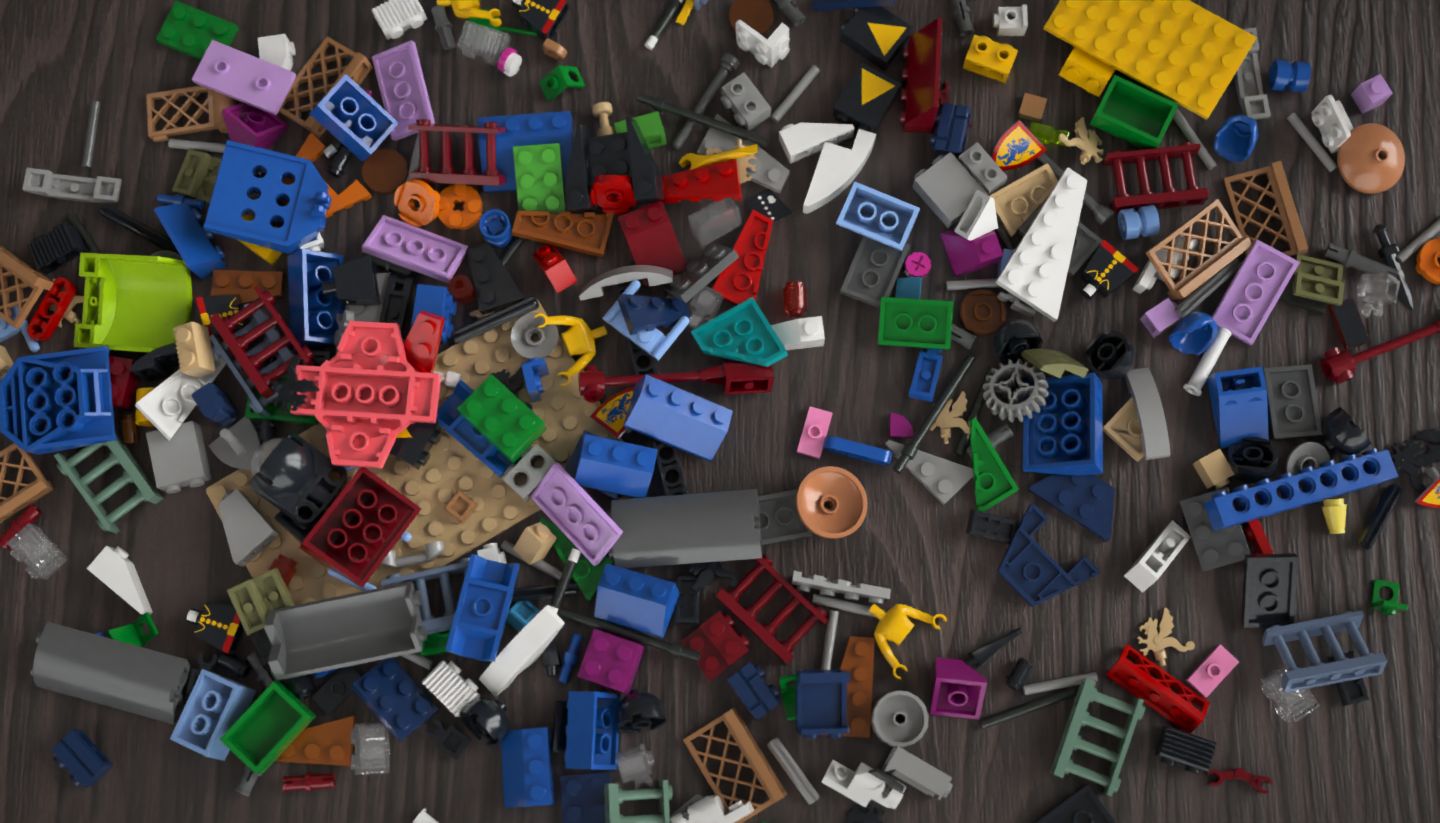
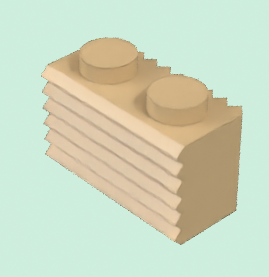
M195 322L174 327L173 331L175 333L173 335L175 336L174 340H176L177 354H179L177 358H179L180 372L196 378L215 373L208 327Z

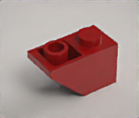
M543 245L532 254L557 294L577 282L566 260L555 246Z

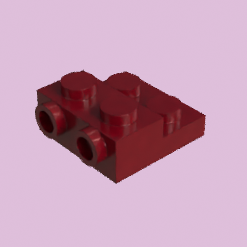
M720 611L680 641L685 648L701 653V658L696 663L709 681H712L749 653L747 648L750 645L749 641L742 632L738 635L732 628L735 625L734 621L728 613L722 615Z

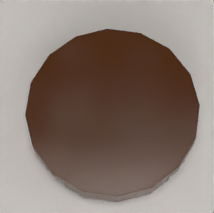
M735 0L729 10V23L733 31L736 33V22L740 19L759 34L765 35L773 25L774 12L772 5L767 0Z
M379 149L364 161L362 177L366 185L375 193L393 194L399 186L406 182L409 166L404 157L397 151Z
M979 289L973 290L965 296L960 304L958 314L960 323L965 330L973 335L983 337L995 333L998 327L1005 321L1007 310L1005 302L1000 301L995 292Z

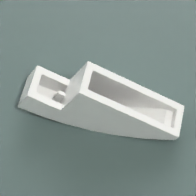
M859 129L852 150L832 143H824L803 205V213L808 214L827 204L852 183L868 160L877 134Z
M547 605L502 650L479 680L495 697L510 686L518 674L540 657L563 627L564 621Z

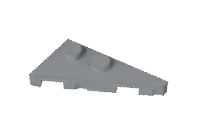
M888 440L884 446L899 459L902 455L901 450L905 445ZM918 450L914 459L909 460L905 466L943 505L973 478L972 468Z

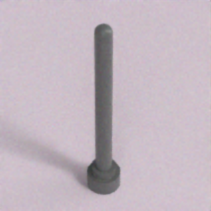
M729 53L723 55L720 60V70L693 112L699 114L704 112L727 74H731L739 66L740 61ZM686 121L672 143L674 149L681 148L696 122Z
M1045 153L1036 158L1043 165L1048 163L1056 178L1060 179L1064 171ZM1085 192L1083 203L1094 212V220L1101 226L1104 225L1115 212L1109 206L1105 207L1103 204L1100 206Z

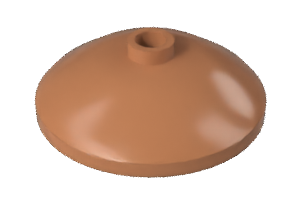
M1375 123L1363 124L1350 130L1351 136L1339 147L1337 154L1338 167L1343 179L1353 189L1366 194H1376L1390 189L1400 179L1405 166L1404 148L1397 135L1389 128Z
M833 466L818 468L809 473L798 487L796 494L798 515L803 524L820 537L827 539L846 537L855 532L866 517L868 507L866 492L860 481L845 469ZM824 502L830 504V510L825 509Z

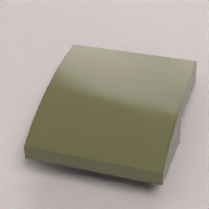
M188 149L172 191L177 194L187 195L191 199L203 200L205 203L210 204L222 159L211 157L204 152Z
M1297 254L1294 259L1300 263L1292 275L1293 295L1341 306L1345 285L1342 282L1344 265Z
M1029 349L1021 353V356L1038 369L1058 378H1061L1064 370L1085 378L1089 370L1070 355L1060 351Z
M278 567L227 590L247 635L264 628V622L269 610L294 606V602Z

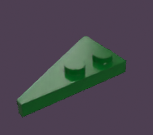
M973 417L969 420L975 504L976 510L984 512L1018 491L1019 488L979 422Z
M541 518L539 522L548 527L550 532L557 538L553 546L566 565L572 548L579 549L557 526ZM581 553L572 577L585 598L591 602L597 592V587L606 564L613 565L614 560L605 555L598 565L593 566Z

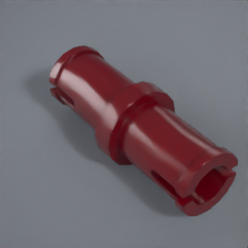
M30 503L17 519L14 518L10 522V527L0 536V545L9 550L22 534L25 535L29 531L28 528L42 515V511Z
M306 772L305 775L283 776L282 779L285 784H282L283 792L298 790L312 792L313 789H334L336 783L333 782L336 781L335 772L325 774Z

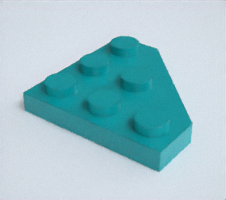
M753 297L691 331L703 354L768 367L788 356L785 347Z

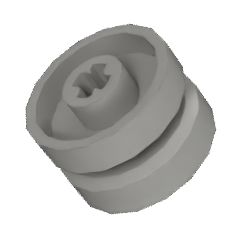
M894 691L885 694L875 703L871 711V725L873 732L880 741L889 746L905 747L915 744L923 737L928 727L929 716L926 706L919 697L907 691ZM902 714V718H905L904 722L897 723L895 720L896 715Z

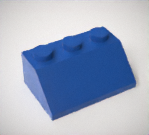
M346 74L309 113L362 162L376 150L399 123Z
M179 203L153 209L186 266L198 277L204 280L213 275V270H221L227 266L223 260L226 257L225 253L219 245H214L212 241L215 238L213 233L204 230L201 223L203 216L196 207L192 209L187 203Z
M585 434L582 439L574 480L582 487L635 498H645L653 475L658 449Z
M606 564L597 587L594 617L663 638L680 593L673 582Z
M569 691V699L567 701L568 724L566 726L567 744L564 754L565 768L617 770L619 728L617 729L616 709L621 700V694Z
M551 728L508 731L501 741L504 808L555 804L552 752L550 751Z

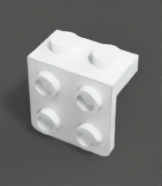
M739 19L736 22L738 46L742 50L750 51L754 54L757 61L761 64H767L772 68L779 59L783 60L790 50L789 27L781 23L772 35L766 39Z
M1330 94L1324 97L1311 114L1314 125L1319 128L1322 134L1323 144L1328 147L1330 153H1334L1351 136L1350 130L1353 129V126L1340 100L1335 101Z

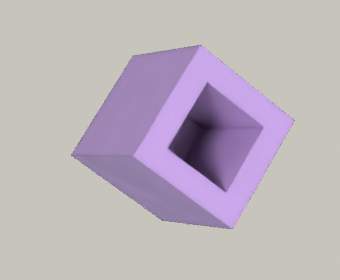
M1379 74L1361 83L1351 96L1362 114L1382 105L1393 93L1382 75Z
M1169 298L1147 311L1140 318L1153 338L1181 319L1175 313V308L1178 305L1175 302H1171Z

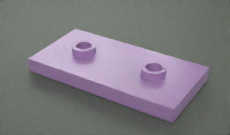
M212 40L192 81L277 116L296 78V74Z
M410 40L372 56L384 109L399 122L390 133L391 139L397 141L418 133L419 130H408V125L415 124L417 119H429L431 124H435L415 42Z
M385 215L381 217L362 245V252L445 283L450 282L465 258L468 249L467 245Z
M1256 239L1211 316L1217 323V326L1226 328L1232 333L1231 336L1251 346L1300 262Z
M559 463L552 465L530 496L593 566L598 565L623 533L616 523Z

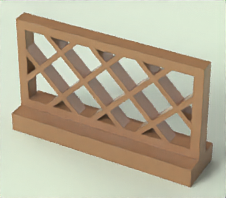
M327 36L296 76L279 113L309 130L317 138H320L326 128L311 115L306 121H303L300 112L312 111L319 103L315 102L314 94L325 92L326 96L345 74L359 86L373 66L363 54L355 53ZM330 45L333 46L336 54L325 57L326 50ZM353 58L349 65L342 67L341 59ZM337 60L338 68L327 71L326 63ZM322 64V72L311 73L314 66ZM339 75L335 83L328 84L329 76ZM323 78L324 86L313 89V80ZM308 82L309 90L298 92L300 84ZM310 96V104L299 105V98ZM294 100L295 108L283 109L287 101Z
M1281 161L1271 163V166L1223 178L1236 226L1243 238L1248 237L1253 244L1264 230L1276 236L1270 245L1271 247L1280 238L1287 242L1289 246V251L1282 253L1290 257L1297 254L1305 255L1308 246ZM1267 175L1269 183L1265 189L1252 183L1256 176ZM1240 181L1246 184L1247 187L1242 195L1232 191L1230 183ZM1249 187L1262 192L1257 203L1244 197ZM1264 195L1274 199L1275 206L1272 211L1259 204ZM1241 200L1254 207L1248 217L1238 211L1237 207ZM1256 208L1269 214L1264 224L1251 219ZM1271 216L1281 221L1282 227L1279 232L1266 226ZM1248 222L1260 228L1255 239L1245 234L1244 228ZM1251 247L1244 251L1245 256L1248 254Z
M1216 199L1145 253L1170 291L1167 294L1173 301L1185 298L1253 244L1248 237L1243 238L1219 199ZM1213 208L1219 214L1218 223L1209 221L1210 210ZM1193 223L1202 224L1201 236L1191 234ZM1208 225L1217 227L1216 239L1206 237ZM1223 228L1228 229L1234 237L1229 242L1221 240ZM1176 236L1185 237L1183 249L1174 247ZM1191 238L1200 240L1198 252L1189 251ZM1206 242L1215 243L1212 255L1204 254ZM1159 249L1168 250L1166 263L1161 262L1156 256L1155 252ZM1173 251L1183 253L1181 266L1172 264ZM1188 255L1198 256L1195 268L1187 267ZM1171 268L1180 270V277L1176 283L1170 277Z
M0 245V280L2 288L0 295L3 297V305L0 306V318L14 328L19 329L44 289L49 291L54 282ZM14 275L16 285L8 287L7 277ZM30 286L33 288V291L28 298L24 299L23 288ZM17 291L18 301L10 303L9 293ZM18 306L19 313L14 320L11 317V308Z
M15 443L0 452V459L4 457L3 462H0L2 465L0 472V495L3 482L15 484L12 496L9 498L0 496V499L4 500L0 503V524L26 508L30 503H34L55 489L52 483L46 480L30 454L22 450ZM16 449L22 455L20 465L8 463L10 453ZM7 466L19 468L16 482L4 480ZM24 469L32 470L37 477L30 484L21 483Z
M736 707L683 739L713 792L719 796L728 813L730 812L728 807L732 806L734 801L739 802L742 800L743 803L750 801L752 806L757 807L752 813L734 823H743L787 795V792ZM724 721L728 728L727 739L713 736L715 726ZM709 729H711V730H710V735L703 734L704 732H706V731H708ZM731 735L733 736L735 741L730 740ZM698 736L708 738L706 752L696 750L691 741ZM712 740L725 743L722 757L709 753ZM729 744L739 746L742 751L740 761L726 758ZM708 757L722 760L719 774L709 772L707 769ZM744 757L748 763L743 762ZM725 761L738 764L736 778L722 775ZM742 766L752 768L755 773L753 783L739 780ZM757 778L761 785L756 784ZM721 779L735 782L732 796L722 794L720 791ZM738 783L751 786L749 800L735 797ZM755 788L765 790L770 800L763 804L752 802Z

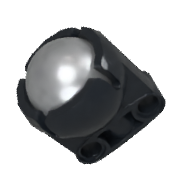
M290 432L284 439L277 438L266 441L255 451L251 461L253 477L249 485L253 491L293 519L297 526L307 527L318 518L336 496L347 478V471L344 466L331 464V459L299 435ZM332 471L339 473L341 480L337 482L332 481L328 473ZM301 509L308 510L311 518L307 520L301 519L298 516V511Z

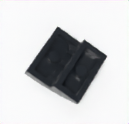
M172 343L149 352L130 367L131 372L147 382L169 378L171 376L170 368L180 365L178 362L179 358H177L179 355L177 354V345Z

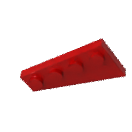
M736 158L662 177L665 199L662 203H679L681 200L689 199L691 202H700L701 199L712 198L713 201H723V198L732 197L734 200H742L739 167Z
M752 210L733 247L739 258L719 274L710 293L735 306L751 297L754 300L756 299L774 220Z
M423 310L418 314L403 345L407 362L411 364L416 372L434 373L445 317Z

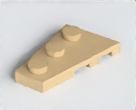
M1048 163L990 195V197L994 198L996 216L1009 238L1015 234L1019 227L1048 197L1058 182Z

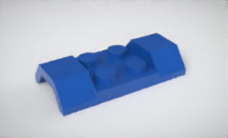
M460 380L454 392L437 409L436 422L495 474L502 477L508 467L512 464L516 465L522 457L520 456L514 463H511L460 415L457 408L474 392L472 388Z
M471 554L446 651L480 661L496 660L520 564H505Z

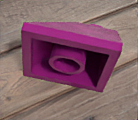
M240 103L225 108L222 111L230 139L233 142L268 150L288 128V125L276 115L246 103Z
M955 229L940 233L955 277L997 265L1003 257L994 231L971 241L954 232Z
M936 657L932 676L930 715L980 720L987 679L961 660Z

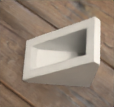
M977 190L954 232L971 241L997 229L994 198Z

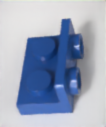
M534 357L521 364L527 391L532 403L541 401L539 393L544 391L540 377L549 375L546 360Z

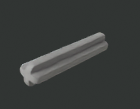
M776 737L768 742V748L807 803L812 804L818 800L819 794L781 741Z

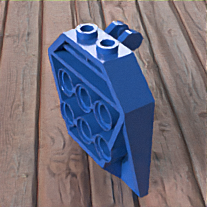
M227 140L203 228L207 231L290 254L304 244L317 239L320 230L324 231L327 217L324 216L326 215V209H330L332 196L328 195L327 184L309 159ZM257 172H263L266 174L262 178H257L254 176V174H256ZM292 179L294 183L286 185L283 183V180ZM253 193L260 195L256 200H252L248 196ZM280 200H286L289 202V204L286 206H279L277 202ZM246 215L255 217L252 221L243 220V217ZM279 221L283 223V226L274 228L271 224Z
M101 346L18 357L0 381V432L22 450L36 455L117 440L114 427L109 363L110 348Z

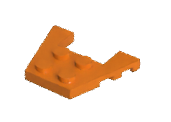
M310 133L296 157L309 159L313 163L323 154V150L326 147L313 133ZM285 179L283 183L290 185L294 181L292 179ZM355 180L339 195L327 184L328 195L332 196L330 209H326L324 217L333 216V213L344 208H351L354 206L353 204L362 200L367 201L372 196L358 180ZM281 200L285 206L289 204L288 201Z

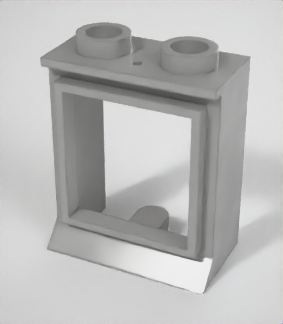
M899 746L897 748L893 747L881 769L883 772L891 770L890 773L936 800H941L943 797L946 798L953 786L950 783L952 777Z

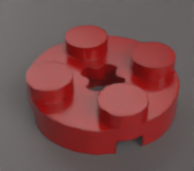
M596 176L595 182L591 186L590 194L593 205L597 206L598 204L603 207L602 211L612 214L625 213L629 211V207L636 205L637 201H634L633 182L630 176Z

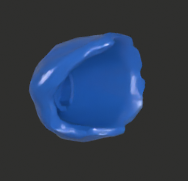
M1241 114L1228 117L1215 133L1213 149L1219 156L1225 157L1230 162H1242L1251 155L1259 137L1257 122L1253 118Z
M1190 312L1178 322L1168 340L1171 342L1172 347L1178 349L1181 353H1191L1199 356L1209 348L1215 339L1218 326L1207 313Z

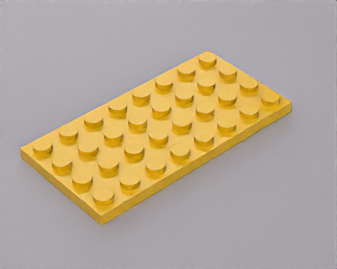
M1060 0L1044 26L1045 31L1206 120L1257 39L1256 36L1190 0Z

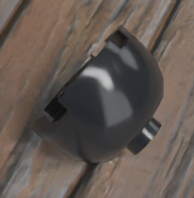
M1010 318L1005 320L995 331L993 337L996 355L1003 363H1008L1009 359L1013 363H1016L1018 359L1023 361L1021 353L1024 350L1041 349L1043 344L1039 330L1027 319Z
M1112 330V333L1098 334L1090 341L1085 351V354H1087L1086 366L1090 371L1103 379L1123 377L1134 364L1135 352L1133 345L1125 335L1116 330Z
M1341 407L1332 411L1325 418L1322 424V432L1326 438L1322 441L1331 452L1336 449L1345 455L1357 454L1366 449L1371 444V441Z
M1245 437L1242 438V442L1236 445L1234 442L1230 445L1228 449V463L1236 479L1244 483L1255 484V482L1270 479L1274 475L1279 463L1278 449L1276 446L1275 448L1271 446L1270 441L1267 439Z
M643 689L630 691V695L625 696L618 703L616 724L620 732L640 733V728L650 726L651 731L666 723L665 710L660 699L652 693L644 692Z
M488 698L476 699L459 713L460 716H465L462 722L468 730L479 740L485 737L489 740L486 745L493 748L503 740L509 729V719L505 713L507 708L497 699L495 701Z

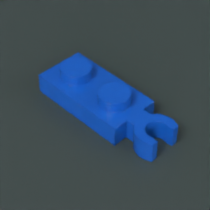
M925 348L926 352H919L909 397L932 402L943 356L938 355L942 352V349Z

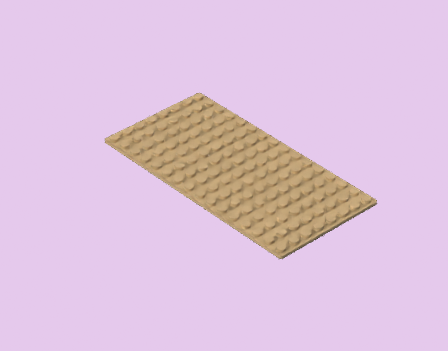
M539 301V308L527 313H542L548 316ZM522 316L511 320V327L508 331H503L502 325L441 352L437 355L434 371L461 374V380L475 391L491 373L501 372L503 369H506L505 373L510 372V376L505 381L506 385L509 378L519 370L521 364L526 363V360H528L516 352L511 342L512 328ZM534 335L532 337L533 342H538L540 340L539 335ZM559 335L556 348L551 354L542 358L546 360L549 375L540 377L544 391L539 393L541 401L531 402L525 379L522 381V386L518 387L517 391L512 392L524 404H531L532 411L546 425L547 429L531 447L537 444L556 463H559L565 469L584 430L602 438L623 441L621 437L619 439L590 417L601 404L599 401L588 402L583 396H580L578 372L570 378V382L566 386H559L566 382V377L564 375L555 376L560 372H565L575 363L573 357L568 355ZM440 383L438 408L450 397L455 387H448L445 383ZM321 423L299 434L306 442L331 459L326 438L327 430ZM442 428L440 441L436 445L433 444L429 451L430 458L424 466L421 465L419 470L391 455H388L383 468L367 469L422 508L406 529V532L412 536L411 540L404 542L399 539L391 549V551L396 552V558L425 553L424 545L431 542H444V552L430 562L399 568L380 564L367 582L376 586V588H382L380 581L386 580L388 575L401 574V576L447 566L540 511L541 508L531 498L528 502L524 501L503 480L506 475L499 477ZM536 458L532 463L533 468L542 467L544 459ZM360 468L347 471L346 480L337 492L336 496L324 509L325 512L332 505L335 499L339 496V494L342 492V490L346 487V485L349 483V481L353 478V476ZM238 469L206 489V493L220 519L221 515L218 504L223 501L222 497L227 492L237 488L249 497L277 529L280 535L247 563L246 567L254 578L278 567L294 605L362 592L329 575V568L299 548L301 543L275 520L274 516L280 510L250 487L249 482L253 477L252 470ZM335 471L328 473L332 481L337 482L341 480L339 473ZM518 476L515 481L516 485H524L527 482V476ZM458 490L462 491L479 505L464 524L444 509Z

